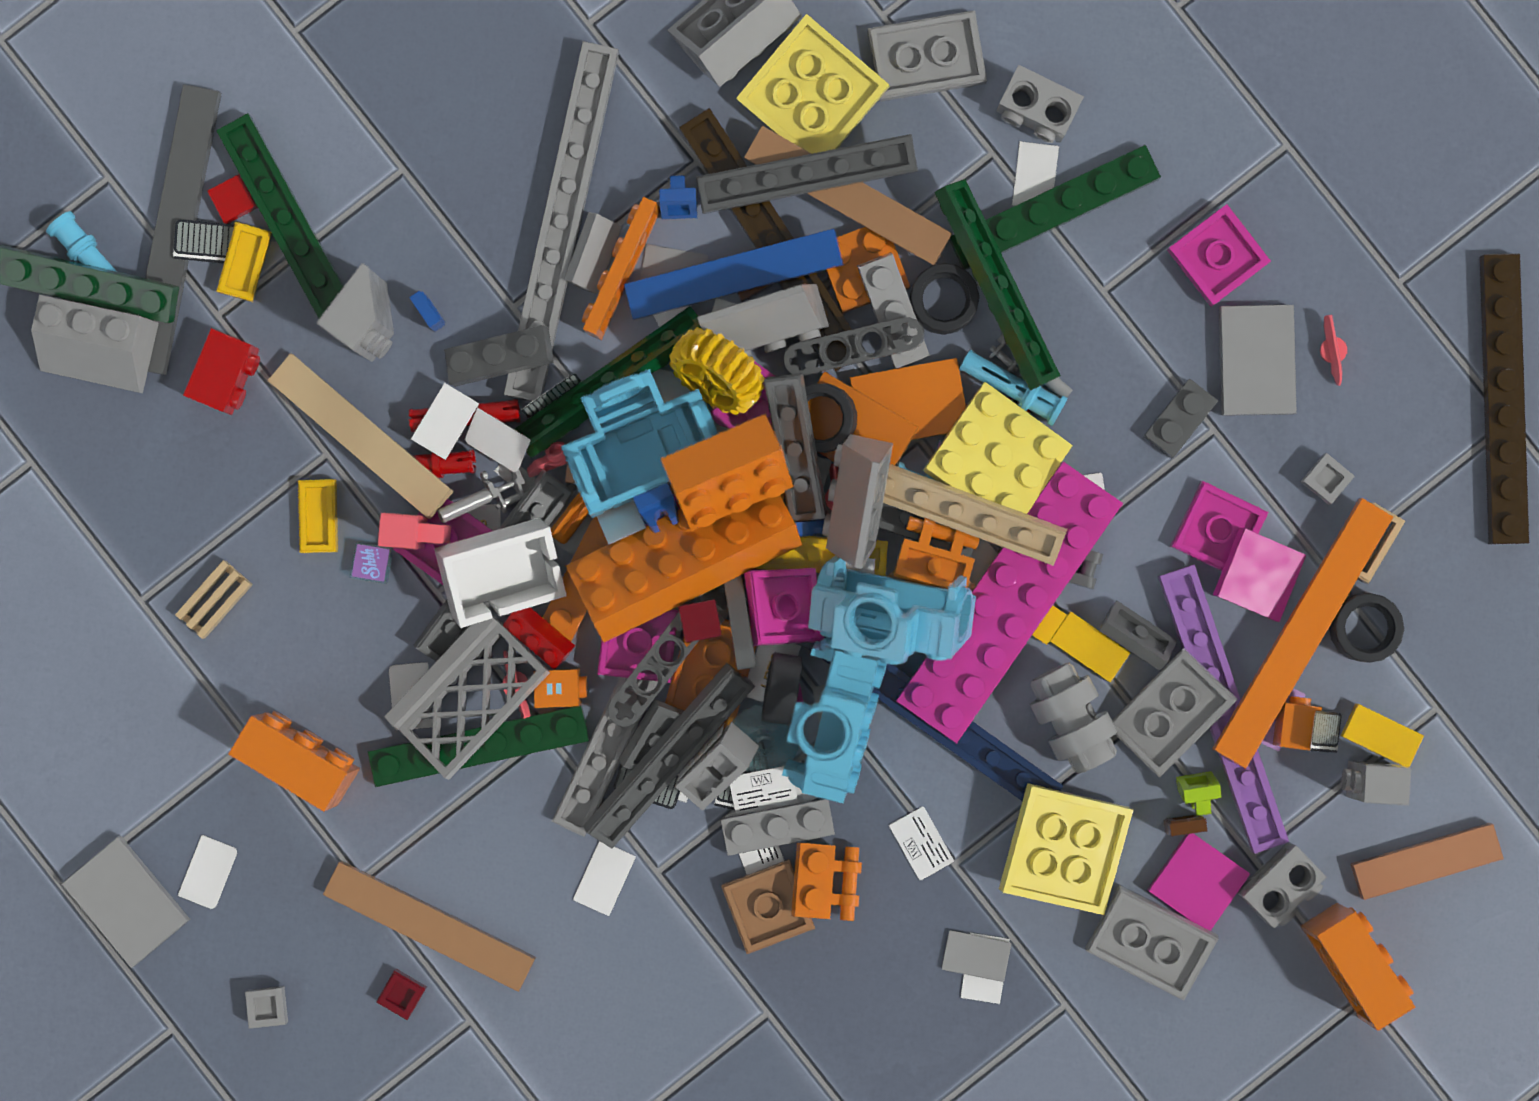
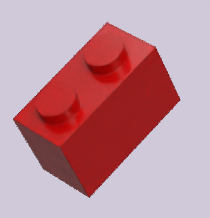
M211 328L183 396L232 415L234 409L238 410L244 402L246 390L243 388L248 376L252 377L259 366L260 356H257L260 349Z

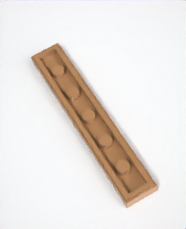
M761 126L744 158L758 165L811 153ZM864 183L807 193L932 265L936 264L952 236V233Z
M343 861L338 863L323 893L324 896L517 992L520 991L536 959L535 956Z

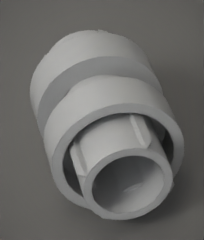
M1067 662L1031 681L1030 686L1037 699L1030 703V707L1040 725L1051 722L1057 734L1052 736L1048 742L1058 761L1068 759L1073 770L1080 774L1116 756L1117 750L1110 737L1116 734L1117 730L1107 711L1095 713L1090 702L1097 698L1099 694L1089 675L1079 677L1074 666Z

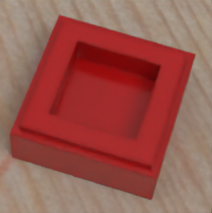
M240 174L207 190L225 224H229L258 208Z

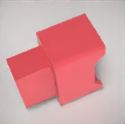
M381 513L378 546L425 549L426 543L450 544L451 525L427 523L428 518L422 515Z

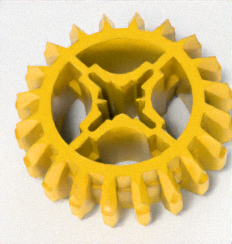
M701 328L688 330L677 341L669 356L671 359L669 364L674 370L673 374L681 380V385L687 387L691 392L699 389L702 400L710 404L712 409L719 408L723 413L730 412L735 415L746 413L760 398L761 392L765 387L763 384L765 378L761 374L762 370L758 365L754 364V358L748 356L744 352V348H739L735 345L733 340H727L721 333L716 335L710 329L705 331Z

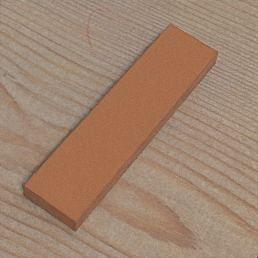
M1487 823L1351 863V868L1360 898L1366 900L1503 860L1504 858L1494 824Z

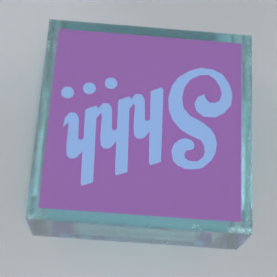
M356 542L350 578L388 584L393 548Z

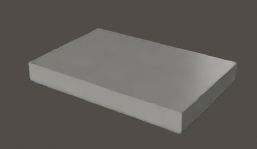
M975 10L868 28L874 72L890 85L879 99L880 102L987 83Z
M1294 305L1219 307L1221 416L1296 414Z
M1183 648L1112 719L1117 730L1115 735L1160 778L1237 701V698Z
M122 836L117 837L62 883L63 887L131 968L136 966L191 920Z
M1119 885L1105 911V915L1102 916L1089 939L1086 951L1185 1000L1219 938L1217 934Z

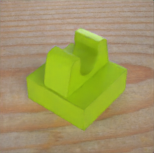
M1208 771L1176 777L1177 790L1185 804L1191 803V808L1195 809L1196 816L1211 814V800L1222 798L1220 783L1213 772Z

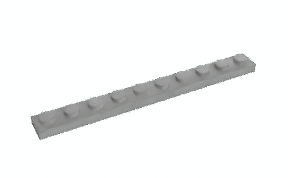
M584 41L581 47L518 331L540 325L549 327L552 351L568 284L564 279L576 248L619 56V50L616 48ZM549 364L508 374L504 395L527 401H534L540 397L544 391Z

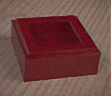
M715 599L679 606L686 643L722 636Z
M395 969L376 1003L408 1020L427 986Z

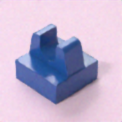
M685 175L670 176V189H659L661 219L698 218L696 188H686Z
M668 483L633 497L644 524H647L652 532L660 531L657 519L668 516L673 525L679 522L677 513L679 509Z

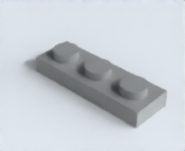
M891 252L857 265L878 323L902 317L916 319L896 261ZM908 323L903 324V331L895 334H890L891 326L884 328L889 338V350L895 348L893 340L905 339L907 344H911L912 337L917 335V329L910 328ZM924 339L922 344L916 349L890 355L893 366L896 369L930 356Z
M823 798L721 818L728 856L835 835L829 801Z

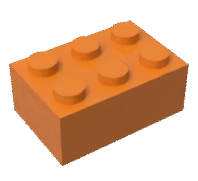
M765 414L661 458L690 530L710 526L719 518L733 512L745 511L752 504L766 498L780 496L785 490L793 487L782 449Z
M273 711L272 714L265 712L252 715L228 754L323 812L338 806L360 770L359 767L352 764L355 759L338 748L333 752L322 746L321 744L324 740L311 731L304 730L301 733L290 726L292 720L277 711Z
M1335 903L1301 925V928L1359 1019L1379 1031L1415 1008L1409 997L1414 994L1413 990L1402 975L1397 976L1389 966L1393 963V959L1381 943L1377 945L1371 938L1369 933L1373 931V928L1362 912L1357 913L1352 907L1347 908L1339 903Z

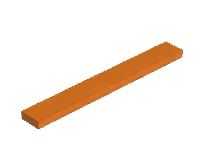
M1363 498L1358 499L1212 750L1242 768H1247L1391 523L1392 515Z

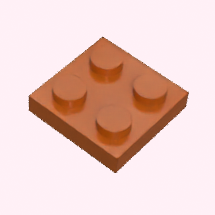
M862 227L837 237L844 265L827 269L826 273L842 314L870 304L857 265L890 252L894 256L905 289H910L911 286L893 242L867 227Z

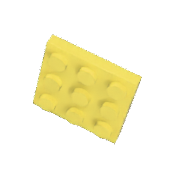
M806 14L736 99L776 134L813 154L838 149L890 85Z
M984 382L922 471L938 482L1027 514L1073 445L1028 412L1021 409V407L987 382Z
M1027 783L999 890L1011 895L1105 915L1133 809L1123 805Z

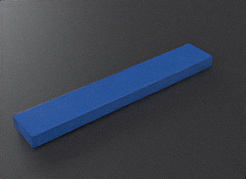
M830 229L626 283L624 287L632 319L637 320L842 266L844 263L835 229Z

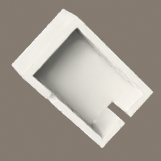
M540 518L434 548L451 616L460 628L492 619L491 611L483 603L489 601L490 606L499 616L566 596L560 567L553 560L557 559L551 530Z

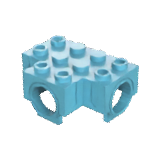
M648 369L639 374L630 375L611 382L594 391L592 395L589 394L581 398L595 432L563 445L561 448L592 518L604 514V511L608 509H615L634 501L633 497L660 485L668 483V486H670L671 483L661 458L718 434L707 406L702 400L699 389L664 403L651 371Z
M835 555L823 565L817 585L812 588L808 629L820 631L821 635L831 637V648L841 649L844 654L849 656L861 657L869 655L878 657L879 661L886 664L904 663L908 655L916 651L925 653L928 658L933 660H946L948 658L951 659L971 637L976 596L972 594L970 588L966 587L967 577L959 576L949 586V589L846 569V562Z
M824 638L821 642H815L810 655L831 662L820 702L812 705L796 702L787 742L800 746L807 754L805 763L788 759L783 768L782 776L788 777L790 783L800 788L804 794L844 803L847 793L854 794L862 768L861 759L866 750L871 731L869 726L875 714L879 694L873 693L874 687L880 688L887 664L879 661L878 657L869 655L861 657L846 655L841 649L831 648L832 638ZM823 711L813 747L806 741L803 724L812 713Z

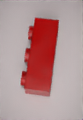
M530 607L512 612L503 624L504 628L554 670L566 660L575 647L571 641Z

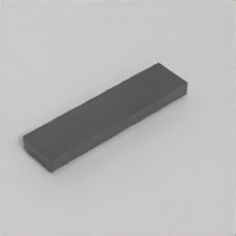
M803 373L767 377L764 383L773 432L782 449L793 483L792 488L785 490L787 509L794 522L824 519L828 512Z

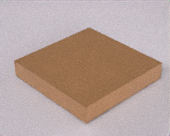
M790 859L721 884L747 954L815 929L812 918L791 916L795 872Z

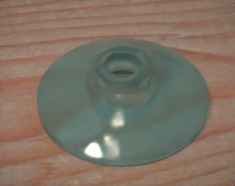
M755 705L743 710L732 721L756 744L763 739L771 742L767 749H760L758 747L749 767L745 770L748 773L785 766L788 759H794L799 747L798 744L787 742L790 726L763 722L761 720L763 705Z

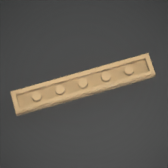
M292 353L267 380L428 519L432 518L454 492Z
M892 464L889 466L883 503L1054 566L1067 532L1066 528Z

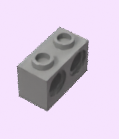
M1018 64L996 112L1002 114L1001 119L1012 126L1020 127L1023 124L1035 130L1033 134L1045 142L1053 143L1055 140L1061 143L1084 96ZM1016 92H1024L1030 97L1031 104L1026 107H1020L1014 103L1012 95ZM1048 108L1059 109L1063 114V121L1059 123L1049 121L1045 115V110Z
M731 722L722 731V735L678 780L675 787L703 811L749 767L759 745Z
M1348 761L1347 769H1343L1342 789L1346 791V797L1364 803L1409 805L1411 768L1392 763Z
M1288 842L1240 888L1237 894L1266 924L1275 928L1278 924L1284 926L1291 921L1297 913L1295 908L1304 899L1309 901L1322 890L1323 885L1321 883L1327 877L1296 845ZM1301 865L1304 869V878L1301 882L1292 884L1289 879V873L1293 867ZM1270 891H1276L1278 894L1277 905L1272 909H1265L1263 906L1264 896Z

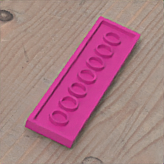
M1063 461L1027 513L1067 529L1054 566L1003 547L972 591V594L976 596L971 637L951 659L933 660L926 656L896 699V702L957 743L1123 503Z

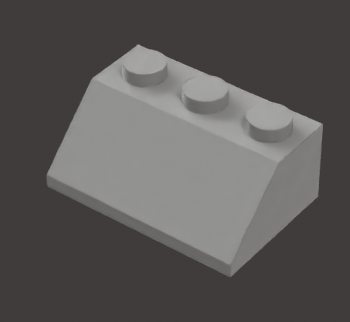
M702 0L667 31L698 68L720 87L726 81L734 78L738 71L749 61L761 55L765 48L776 38L789 31L802 15L792 0Z
M362 263L317 324L369 361L373 362L376 357L381 359L392 346L393 342L390 338L394 334L387 283Z
M817 284L795 286L697 317L704 331L710 329L716 335L721 333L727 340H733L734 344L739 348H744V352L751 357V350L764 346L766 353L787 347L786 339L798 336L800 342L811 340L821 336L819 329L829 327Z
M39 295L31 332L40 371L143 393L159 323L133 314Z
M850 434L843 445L838 444L836 449L834 466L839 467L837 480L833 479L830 485L828 501H833L832 514L827 513L825 517L823 535L828 536L826 549L854 568L862 569L876 547L893 443Z

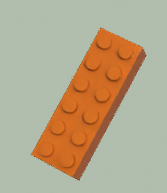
M781 496L766 498L752 504L745 511L733 512L717 519L710 526L698 527L694 530H690L682 509L677 511L679 522L675 525L672 524L668 516L657 520L659 532H652L647 525L645 529L608 544L565 565L603 643L801 546L802 542L797 526Z

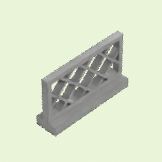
M492 615V619L470 625L384 717L393 727L403 733L444 778L449 780L550 672L503 627V623L497 617ZM503 636L509 642L508 658L492 659V646ZM516 650H517L523 657H516ZM529 663L536 670L527 682L515 683L516 664ZM508 664L507 683L491 684V665ZM473 666H484L483 685H466L467 672ZM490 690H507V703L501 709L490 710ZM483 691L482 710L465 711L466 692ZM458 692V711L441 712L442 698L447 693ZM482 716V727L478 734L465 737V717ZM441 718H457V737L440 738ZM423 719H433L432 738L420 739L412 730ZM456 743V757L445 766L439 759L440 744ZM426 744H432V751L426 746Z

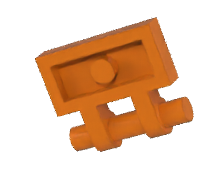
M909 516L906 530L919 533V538L917 542L903 539L893 576L944 589H949V586L959 576L967 577L966 587H968L975 559L961 555L963 546L976 550L980 538L937 524L935 521L927 518L919 519ZM931 537L951 542L949 551L929 546Z
M797 843L791 916L830 919L831 905H841L840 920L854 921L855 907H859L860 897L856 895L858 873L861 874L862 863L858 862V847H845L844 861L835 860L836 846ZM834 872H843L842 894L832 893Z

